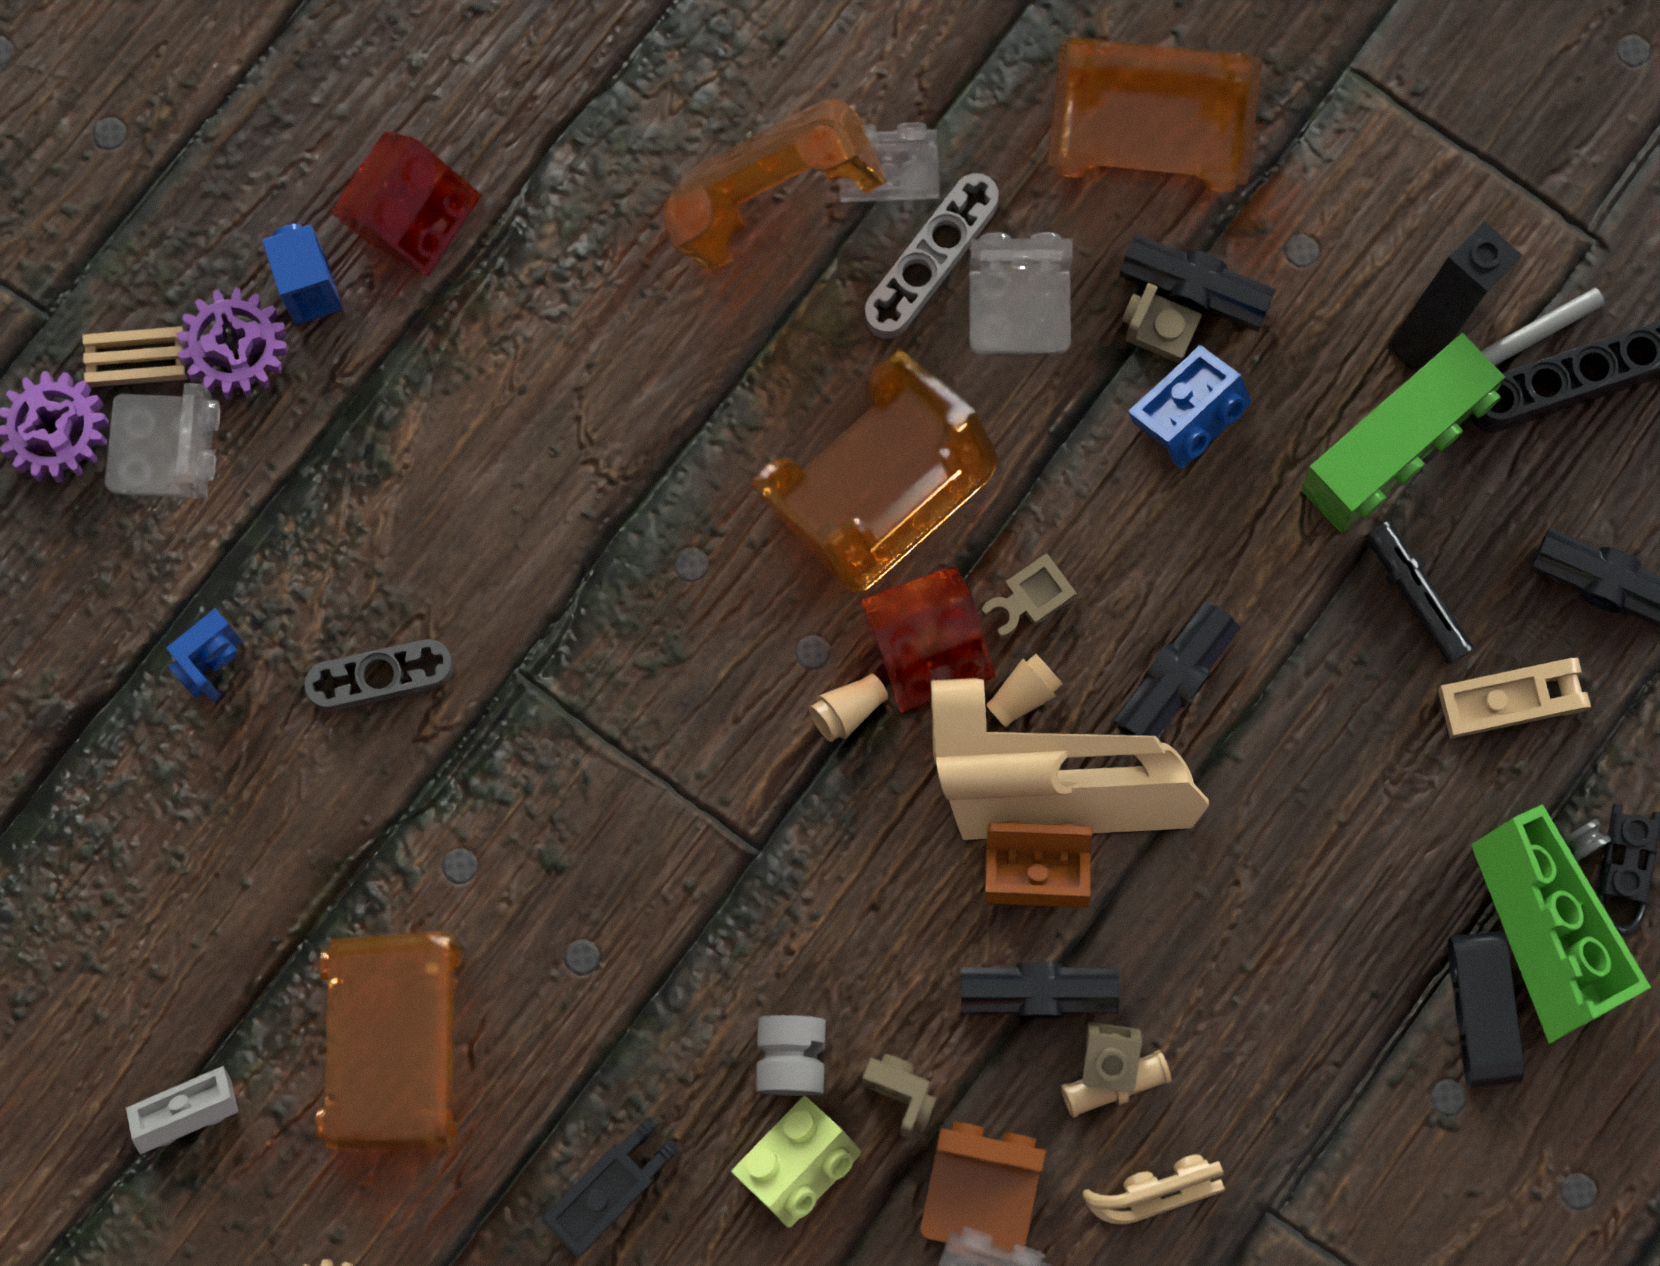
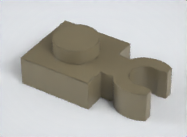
M1046 553L1005 581V587L1011 596L1008 598L996 597L990 599L982 607L981 614L984 618L990 616L995 611H1002L1007 614L1009 618L1008 623L1001 626L996 634L999 639H1005L1016 631L1019 619L1026 615L1035 627L1075 599L1077 593Z

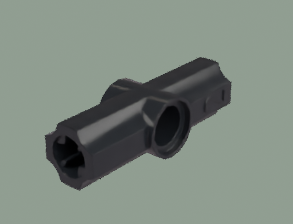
M1137 233L1128 248L1119 273L1120 277L1140 284L1143 287H1147L1148 283L1157 286V292L1167 295L1168 300L1202 314V316L1212 313L1259 332L1276 289L1227 270V265L1223 261L1209 253L1198 250H1188L1184 253Z
M1552 528L1546 531L1532 560L1531 571L1579 591V596L1582 600L1596 608L1611 613H1621L1624 611L1660 627L1659 575L1641 568L1642 563L1624 551L1611 547H1600L1597 549Z
M1206 601L1197 610L1189 623L1186 624L1173 644L1169 642L1160 652L1143 676L1145 681L1116 717L1113 725L1118 728L1122 735L1156 736L1159 738L1181 707L1185 709L1202 688L1211 674L1210 668L1239 632L1241 626L1226 611Z
M1025 962L1016 964V967H961V1014H1016V1017L1021 1019L1062 1018L1063 1014L1119 1013V968H1063V964L1054 962Z

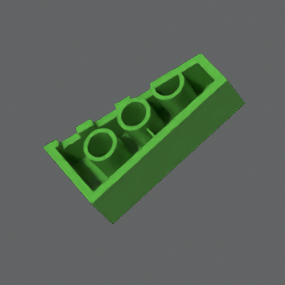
M1462 332L1310 465L1300 490L1342 534L1361 516L1365 519L1381 506L1387 499L1385 494L1398 482L1404 485L1425 466L1422 460L1432 450L1437 448L1441 452L1455 441L1463 432L1459 426L1470 415L1474 414L1477 418H1480L1501 399L1497 391L1505 376Z
M1543 804L1512 818L1471 844L1549 1044L1651 988Z

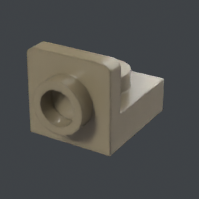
M1148 283L1142 297L1136 294L1132 295L1124 313L1122 322L1129 324L1125 341L1180 364L1198 327L1202 314L1156 295L1158 287Z
M1088 1022L1083 1084L1087 1087L1132 1093L1136 1087L1142 1046L1140 1029Z

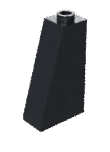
M1482 221L1448 256L1388 344L1387 349L1414 373H1417L1462 332L1467 337L1492 311L1523 255L1485 221Z

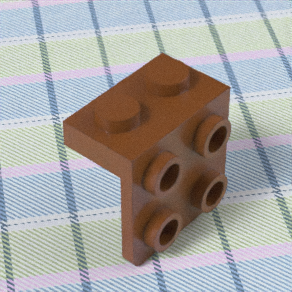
M953 1122L951 1130L941 1128L921 1222V1234L926 1239L1009 1257L1020 1256L1025 1250L1038 1179L1042 1172L1046 1150L1035 1148L1036 1139L1013 1133H1005L1004 1141L983 1137L984 1128L967 1123Z

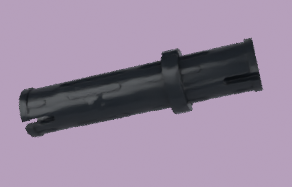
M1388 520L1366 534L1364 539L1369 543L1389 573L1386 576V580L1390 586L1396 585L1449 666L1473 651L1476 647L1471 643L1449 610V607L1422 569L1425 563L1421 556L1414 557L1394 527L1393 521Z

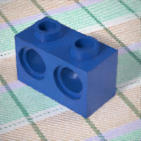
M300 224L286 225L275 230L273 236L262 239L279 295L295 325L343 310L327 257L311 224L305 226Z

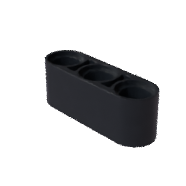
M1496 931L1449 936V968L1466 1084L1470 1088L1521 1083L1524 1077L1523 1054L1509 951L1504 932Z

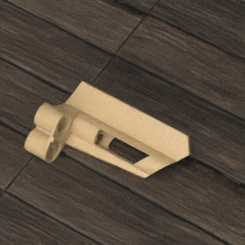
M983 679L931 680L934 764H937L943 793L950 802L963 840L987 839L989 823H1003L1006 821L1043 825L1070 823L1076 826L1091 827L1092 833L1189 829L1196 824L1209 806V799L1194 784L1191 772L1182 757L1170 745L1161 743L1156 736L987 732ZM1135 755L1143 764V766L1059 770L1066 758Z

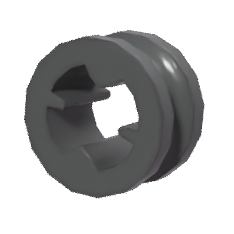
M1598 818L1563 838L1576 862L1612 841L1609 835L1605 836L1599 832V825L1601 823Z

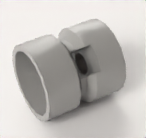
M791 1015L758 1017L757 1047L765 1052V1058L757 1062L756 1093L783 1096H815L824 1094V1064L817 1059V1054L825 1050L826 1019Z

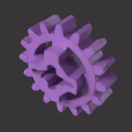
M235 288L231 299L224 300L221 292L215 290L213 291V304L208 306L201 299H197L195 303L199 314L196 317L190 314L183 315V323L189 331L177 333L178 344L186 347V349L178 353L181 365H191L187 371L191 382L204 377L203 388L205 393L210 394L217 386L222 387L225 399H231L234 388H241L242 393L248 398L251 397L252 393L251 384L257 382L265 389L270 386L266 375L268 371L281 374L283 370L282 364L275 356L288 355L287 343L277 340L286 335L284 323H273L277 318L276 308L273 305L260 310L262 304L260 295L255 293L246 302L242 299L240 289ZM233 315H242L253 321L247 323ZM216 320L209 334L201 336L205 328ZM227 328L231 330L232 336L238 342V360L234 358L233 352L229 351L227 346ZM264 351L260 360L249 368L255 354ZM220 365L232 371V373L217 371L212 366Z
M44 371L41 374L40 384L34 385L25 377L22 379L25 389L22 394L19 395L11 390L6 393L13 404L11 408H0V417L7 422L6 425L0 426V439L8 441L4 443L0 450L8 459L15 458L12 465L19 472L24 473L31 467V475L35 480L42 481L47 471H50L52 477L58 483L63 481L64 470L70 468L77 476L82 475V468L79 463L83 459L92 463L98 461L92 448L94 445L105 446L107 444V439L98 432V429L108 426L109 420L104 414L96 413L104 404L97 395L89 396L91 388L86 382L82 380L73 387V379L68 373L63 372L58 382H54L51 375ZM51 397L67 398L61 403L48 400ZM28 412L25 423L22 424L23 418ZM52 420H56L57 430L49 434L47 424ZM83 429L82 434H81V437L79 438L78 442L76 443V440H77V437H78V433H79L80 430ZM45 450L56 453L57 456L42 457L32 452L34 451L36 454H39Z

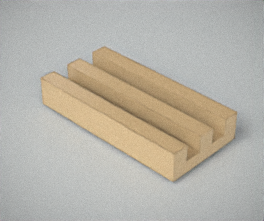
M182 326L83 334V345L85 346L83 359L86 366L84 382L89 387L187 380V365H181L178 353L186 349V347L180 346L176 338L177 333L183 332L185 329ZM175 343L173 347L97 353V349ZM176 359V366L98 372V365Z

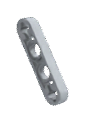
M972 173L958 181L870 295L865 305V322L868 329L874 335L880 338L891 339L902 334L993 217L998 207L999 191L996 183L990 177L984 174ZM980 189L985 191L984 202L987 205L975 204L969 211L966 222L960 216L967 205L968 195L966 192L976 194ZM951 225L960 232L961 239L955 247L942 248L933 241V232L940 226ZM920 263L930 270L932 277L926 285L913 287L908 285L902 276L905 268L911 264ZM895 285L897 290L904 296L896 308L898 320L895 322L888 318L884 323L878 322L879 311L877 307L880 306L887 309L896 299V290L891 289V286ZM906 298L914 300V302L910 304Z

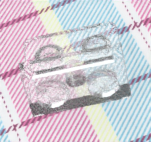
M992 232L981 235L980 239H971L969 253L970 347L973 352L977 354H1061L1068 351L1071 344L1070 270L1073 258L1072 238L1061 239V236L1057 233L1041 232L1031 235L1030 239H1010L1008 234Z
M184 383L183 397L120 394L114 398L105 478L106 487L110 492L114 494L207 498L208 480H213L215 475L216 457L214 450H211L213 431H217L219 428L220 405L218 401H215L205 384Z

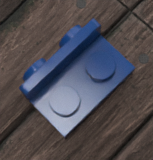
M1199 345L1137 402L1128 413L1135 425L1167 449L1172 463L1179 468H1183L1190 460L1201 455L1209 443L1229 424L1235 423L1241 418L1245 409L1251 404V399L1241 375L1203 346Z
M214 608L166 647L176 659L168 667L195 698L205 693L215 702L221 695L205 677L204 673L210 668L213 671H217L227 665L238 653L235 647L243 641Z

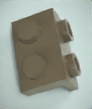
M884 1054L882 1062L870 1058L863 1075V1087L909 1105L900 1128V1136L910 1139L914 1128L924 1132L936 1100L935 1097L928 1095L930 1081L913 1075L914 1065L897 1057Z

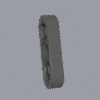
M426 639L321 662L312 667L305 678V691L309 699L319 709L338 711L440 688L451 679L454 671V661L448 649L439 641ZM432 652L436 660L443 659V664L435 667L436 675L427 677L423 669L407 671L412 681L404 683V672L398 662V658L406 656L405 662L409 667L422 664L424 662L423 654ZM377 662L388 663L394 670L392 682L382 689H374L368 686L365 679L368 668ZM355 668V679L362 690L361 693L354 694V689L350 684L335 688V697L328 699L322 691L316 692V687L324 684V676L331 674L337 682L351 680L348 669Z

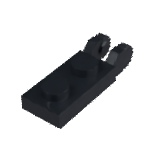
M650 1117L644 1120L619 1146L615 1143L542 1217L541 1221L578 1258L653 1183L651 1179L681 1149L672 1140L668 1144L661 1146L654 1154V1157L642 1169L632 1161L629 1155L641 1144H644L653 1135L657 1124Z

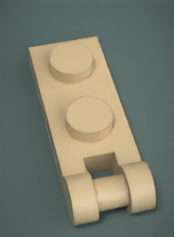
M1568 658L1441 685L1438 693L1450 739L1560 715H1572L1591 709L1588 693L1581 691L1578 676L1582 674L1579 659ZM1558 681L1561 697L1550 699L1546 682Z

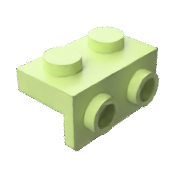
M804 1095L731 1172L789 1228L814 1208L816 1201L836 1180L849 1172L853 1162L861 1155V1150L837 1124Z

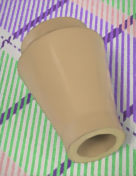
M1035 654L1027 662L1022 658L996 695L985 705L1006 728L1014 720L1057 697L1054 692L1063 683L1043 660Z
M871 673L861 680L818 695L816 698L817 703L809 707V712L814 724L828 741L832 742L838 737L846 739L881 703L888 699V693L879 678Z

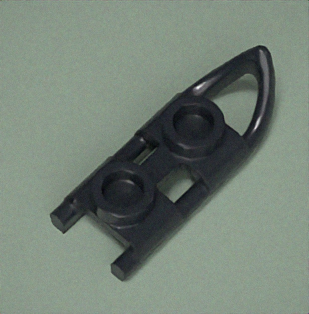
M1614 803L1607 834L1612 841L1605 846L1597 897L1606 912V898L1608 895L1637 901L1633 917L1626 927L1619 926L1613 922L1620 936L1625 937L1631 935L1639 927L1648 905L1660 836V813L1653 812L1651 819L1642 815H1627L1621 813L1623 805ZM1616 845L1625 847L1623 865L1613 864ZM1640 850L1645 851L1642 870L1637 868Z

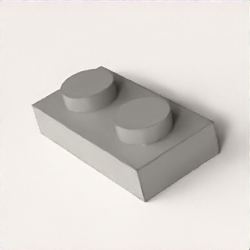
M224 1066L126 1107L131 1138L140 1154L156 1147L166 1146L179 1137L207 1125L217 1124L224 1118L238 1113L232 1081Z

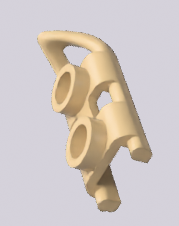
M1190 1155L1174 1164L1175 1175L1158 1181L1157 1177H1154L1151 1172H1141L1132 1175L1124 1182L1123 1186L1126 1191L1124 1194L1105 1196L1086 1189L1083 1191V1198L1094 1215L1103 1221L1113 1224H1130L1224 1192L1225 1188L1221 1179L1214 1182L1210 1181V1179L1222 1176L1223 1170L1219 1161L1208 1164L1207 1160H1204L1201 1155ZM1178 1190L1180 1191L1179 1194H1176V1195H1173V1196H1170V1197H1167V1198H1164V1199H1161V1198H1160V1196H1163V1195H1166V1194H1169V1193H1172V1192H1175V1191H1178ZM1127 1207H1130V1209H1131V1210H1129V1211H1115V1210H1111V1209H1121V1208H1127Z

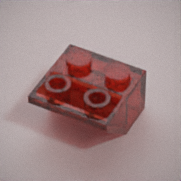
M384 131L330 213L364 241L424 276L429 277L482 195L415 137Z
M956 565L860 600L874 647L900 713L931 701V680L978 678L987 681L996 677L972 594Z

